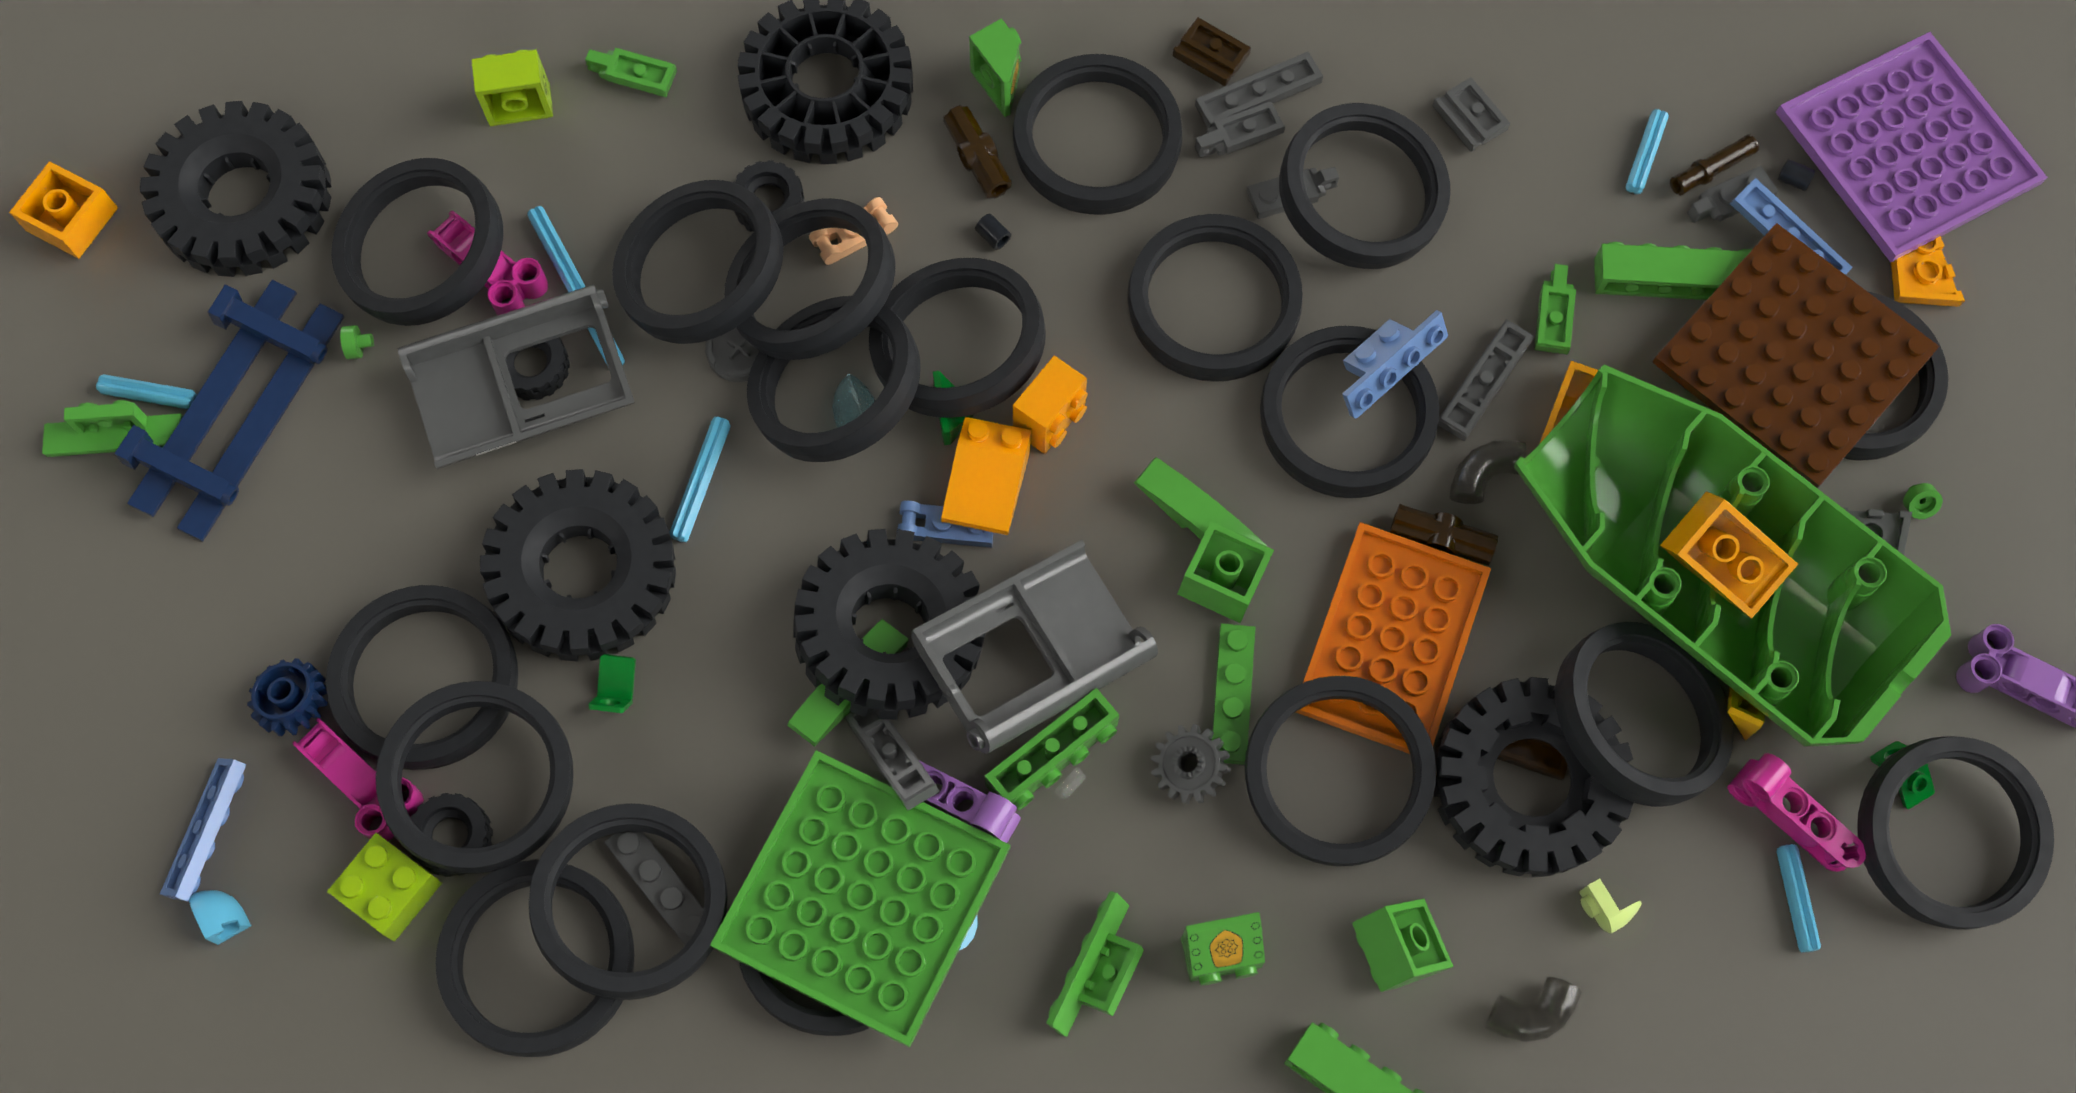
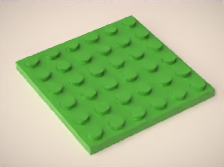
M816 750L710 946L910 1048L1011 845L924 802L907 811L891 786Z

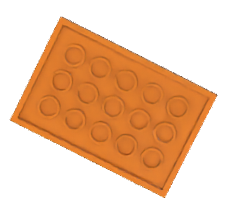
M1360 522L1303 683L1321 677L1351 676L1380 684L1402 698L1413 709L1423 723L1433 746L1491 568ZM1328 699L1314 702L1296 711L1298 714L1410 754L1408 746L1397 727L1385 715L1369 705L1348 699Z

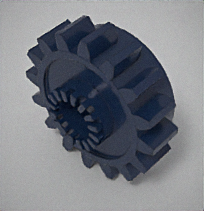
M295 658L292 663L286 662L283 659L278 664L269 665L260 676L256 677L253 688L249 690L251 700L247 702V706L253 710L250 716L268 733L273 731L278 736H283L286 730L292 735H297L298 726L300 725L308 730L311 728L309 719L311 717L321 718L317 709L328 705V702L322 697L327 694L326 685L324 684L326 678L311 663L303 664L298 658Z

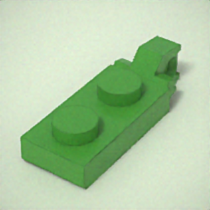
M616 47L614 51L608 50L607 54L589 49L585 59L588 70L599 73V77L606 81L667 97L677 72L676 65Z
M1555 264L1554 270L1551 271L1550 281H1544L1542 284L1534 350L1566 355L1570 351L1576 289H1574V285L1567 284V265Z

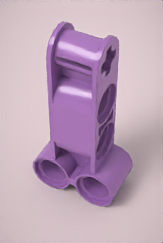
M1991 624L1970 639L1968 650L1972 659L1961 665L1956 673L1957 683L1966 692L1978 693L1990 686L2076 728V677L2013 647V634L2004 625ZM1987 639L1993 642L1995 649L1988 644ZM1975 668L1981 671L1983 679L1976 674Z
M920 761L935 784L942 785L941 791L923 801L924 803L1008 843L1021 820V817L1015 813L1017 807L1012 802L992 792H989L987 795ZM969 799L974 802L973 806L965 812L956 810L957 805L963 800Z

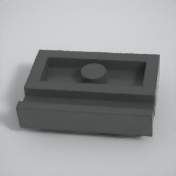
M1472 77L1447 91L1441 98L1437 97L1434 99L1432 105L1470 152H1473L1479 145H1484L1507 131L1510 122Z

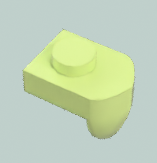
M1601 879L1592 882L1579 892L1582 896L1580 899L1581 905L1587 915L1591 918L1594 917L1599 926L1610 934L1624 927L1635 916L1642 904L1641 901H1638L1619 910Z

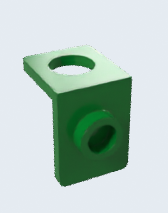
M603 654L600 657L597 696L589 703L588 709L624 713L633 704L635 658Z
M1895 741L1870 757L1871 762L1880 766L1887 756L1894 754L1907 745ZM1928 763L1913 772L1900 787L1899 793L1903 807L1911 809L1935 793Z

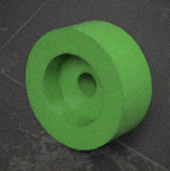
M357 325L341 327V346L347 360L362 358L363 348L374 346L372 333L361 334Z
M1928 483L1911 486L1903 499L1904 507L1907 511L1912 512V517L1916 519L1932 517L1940 510L1943 503L1941 494L1933 485Z

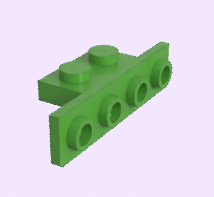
M117 400L113 404L106 405L81 403L78 407H66L64 409L65 422L44 424L42 453L46 457L116 452L133 425L145 430L153 440V444L163 448L183 418V415L179 413L146 416L134 402Z
M1110 891L1106 900L1100 904L1097 911V919L1090 933L1082 941L1081 952L1074 966L1066 974L1065 985L1058 999L1050 1007L1047 1024L1064 1037H1067L1082 1004L1110 1016L1114 1015L1144 952V949L1139 944L1116 936L1130 905L1118 893Z

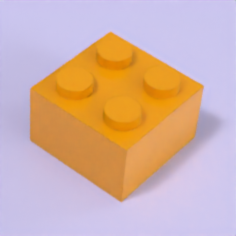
M49 161L9 213L26 232L80 259L118 207L104 189Z
M1054 355L1013 404V426L1032 430L1031 445L1043 454H1046L1052 446L1058 447L1067 434L1066 428L1072 421L1077 423L1086 412L1087 406H1085V402L1088 396L1086 392L1087 378Z

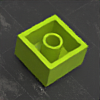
M536 49L518 50L515 53L502 55L490 54L481 58L471 59L475 94L489 126L553 117L550 84Z
M375 833L327 892L381 934L395 942L441 886L442 882L379 834Z

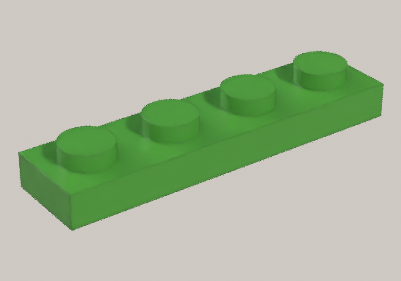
M1222 623L1220 625L1212 729L1214 734L1212 741L1216 738L1223 740L1224 745L1219 750L1227 751L1230 754V758L1224 760V763L1245 765L1249 735L1255 626Z

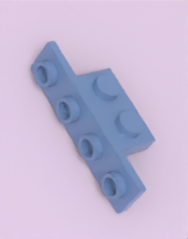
M1436 310L1415 330H1411L1389 319L1343 360L1347 371L1361 377L1342 394L1350 416L1355 419L1358 418L1448 337L1442 312Z

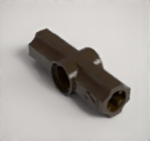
M958 105L950 109L943 116V120L957 145V152L963 166L967 171H972L987 198L992 197L995 199L1004 195L1012 187V181L998 159V152L991 136L987 132L983 133L968 106Z
M1399 504L1390 533L1488 566L1491 563L1498 543V535L1464 525L1463 521L1455 515L1443 512L1433 515Z

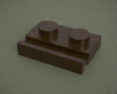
M1197 17L1181 38L1179 45L1173 49L1172 56L1225 87L1230 78L1236 74L1250 55L1251 47Z

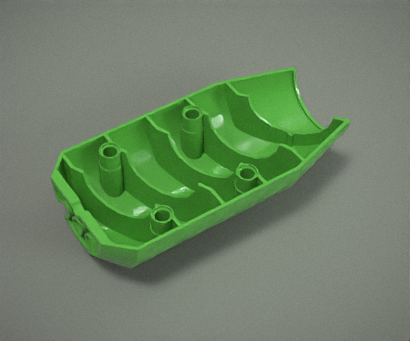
M1603 365L1598 370L1582 395L1546 438L1526 458L1520 457L1514 465L1520 477L1589 574L1804 747L1862 743L1901 697L1902 692L1916 679L1951 636L1944 588L1941 583L1722 414L1607 365ZM1706 491L1727 500L1798 563L1797 567L1752 619L1695 576L1660 546Z

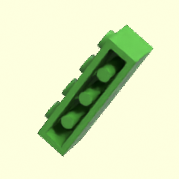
M1095 688L985 775V786L990 792L1012 802L1017 807V810L1023 809L1034 799L1035 796L1032 793L1042 785L1045 788L1052 786L1061 778L1062 773L1060 771L1070 763L1073 766L1078 765L1090 754L1088 749L1099 741L1100 744H1104L1117 733L1115 727L1118 726L1119 713L1101 692Z

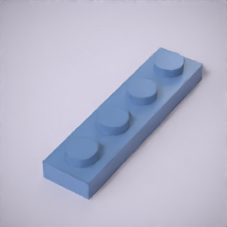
M1755 178L1730 203L1764 236L1778 223L1845 275L1853 268L1758 179Z
M217 759L160 895L189 902L191 895L197 891L201 882L200 873L205 861L214 852V840L219 828L225 824L229 817L230 802L234 793L240 789L244 781L243 772L246 764L234 759Z

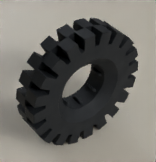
M792 0L779 5L778 12L780 18L776 19L769 12L757 22L759 33L750 30L743 42L745 52H740L738 59L739 75L737 76L743 106L748 120L753 123L755 132L763 141L770 138L771 147L781 154L785 155L791 148L793 149L795 160L810 163L813 154H819L821 164H837V153L841 152L845 153L849 162L863 157L862 146L867 145L874 152L886 144L885 132L892 136L896 134L903 125L902 114L908 115L912 104L913 74L909 47L905 46V37L897 25L891 27L890 17L879 8L871 15L870 3L864 0H853L850 7L846 6L845 0H828L827 5H820L819 0H803L804 8L797 9ZM821 53L842 55L851 60L853 67H857L859 70L858 77L854 78L853 86L846 92L831 98L812 97L799 90L798 83H793V75L798 72L797 68L803 61Z
M242 101L225 102V114L223 115L219 113L214 104L198 109L202 122L197 125L188 115L176 122L174 125L181 135L175 138L165 132L155 145L163 155L149 153L143 168L150 177H141L140 193L146 199L141 202L144 213L151 222L150 225L173 254L183 262L187 260L193 268L208 273L212 267L218 276L235 277L236 268L240 267L243 273L249 276L262 273L261 261L267 259L274 269L288 262L283 250L290 247L299 254L310 244L304 232L309 231L318 234L325 221L319 211H329L331 195L326 188H330L332 185L330 173L325 166L326 162L309 133L300 123L296 124L291 115L280 109L273 113L269 105L253 102L248 112ZM242 167H253L256 170L261 169L269 173L266 175L270 183L269 190L262 202L254 209L235 216H224L222 213L216 214L209 210L212 207L208 201L210 190L215 182L227 172Z
M583 469L566 470L565 479L556 480L554 473L537 478L539 487L531 491L527 485H524L513 493L512 496L515 503L511 507L502 504L493 516L496 523L495 528H487L482 542L486 552L485 555H480V573L484 578L485 583L482 585L487 598L499 620L506 626L509 633L521 644L524 642L528 643L531 649L539 654L549 657L552 652L558 654L560 660L578 662L579 655H588L590 661L600 659L603 654H607V650L614 647L620 653L635 644L633 637L639 632L644 636L647 635L657 624L655 620L657 613L664 614L671 600L669 590L670 587L674 588L676 568L674 560L676 558L670 532L664 517H660L658 507L647 495L645 497L640 496L638 487L625 479L620 484L616 483L613 475L610 473L595 470L593 477H586ZM576 536H588L589 539H593V537L598 538L609 545L608 549L611 555L614 553L617 555V566L615 571H611V581L601 591L597 592L596 590L594 595L585 598H572L571 595H567V597L561 596L550 589L552 584L549 579L544 580L545 563H549L548 556L551 551L561 542L565 543L567 539Z
M886 529L868 530L867 541L861 542L857 533L841 539L839 551L830 546L818 556L817 567L809 566L802 578L801 589L797 591L794 608L793 638H796L795 651L799 663H806L805 675L815 688L821 684L825 686L824 696L838 706L846 699L851 702L850 712L867 717L869 709L872 708L879 710V719L897 720L899 710H907L909 718L926 714L928 704L933 703L936 708H939L947 703L948 700L916 647H909L908 651L903 653L886 654V652H877L863 643L864 640L857 637L852 626L856 625V612L865 604L869 605L871 601L877 599H897L912 606L915 609V613H919L924 623L978 594L980 586L972 570L963 574L964 561L954 551L951 550L946 556L941 555L942 543L928 536L925 537L921 545L913 543L915 532L898 529L896 539H887ZM985 634L943 657L946 668L960 690L970 680L972 669H976Z

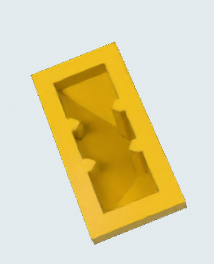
M1729 687L1728 714L1746 741L1763 726L1765 715Z

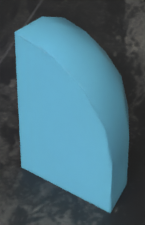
M204 890L192 894L189 899L192 912L205 939L217 945L251 927L242 906L233 896L217 890Z

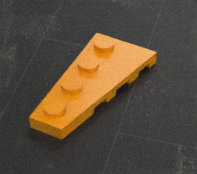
M1941 236L1891 262L1895 301L1898 303L1959 307L1965 301L1962 291H1957L1953 278L1956 275L1951 264H1947L1942 251L1945 246Z

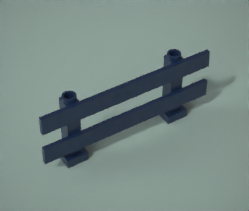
M272 279L256 305L252 307L243 302L238 290L225 284L207 312L215 325L226 330L231 323L240 329L164 447L161 448L153 444V440L145 430L133 425L115 452V455L123 465L134 470L139 464L149 468L127 504L154 517L175 483L178 482L199 494L177 529L203 542L225 506H230L235 501L239 492L238 486L315 363L320 364L325 358L328 350L327 344L344 319V315L319 303L304 329L300 331L280 321L297 294L295 290ZM266 341L287 351L288 354L213 472L189 462Z

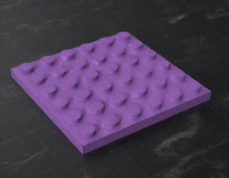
M1931 32L1780 105L1776 111V114L1890 262L2041 185L2048 178Z

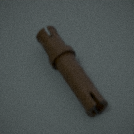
M1747 134L1707 159H1699L1693 162L1690 168L1670 179L1672 190L1675 194L1679 193V196H1682L1696 186L1710 183L1717 174L1759 151L1757 139L1753 135L1750 137V134Z

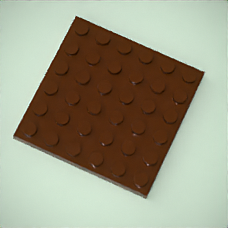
M1776 223L1659 352L1652 363L1713 411L1722 414L1818 488L1940 346Z

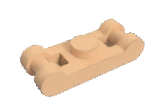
M881 197L872 199L863 207L877 219L886 235L898 227V222L894 216L887 213V206ZM819 229L812 231L809 235V239L814 247H819L821 250L820 256L826 265L833 264L867 246L866 240L862 236L847 229ZM837 238L840 243L832 245L830 241Z

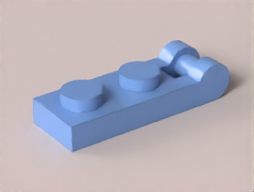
M902 501L900 504L899 513L902 515V523L898 524L897 530L915 532L913 539L915 541H924L925 537L928 536L940 543L992 548L993 532L941 522L944 506L919 504L915 501ZM916 518L926 519L925 527L916 526Z

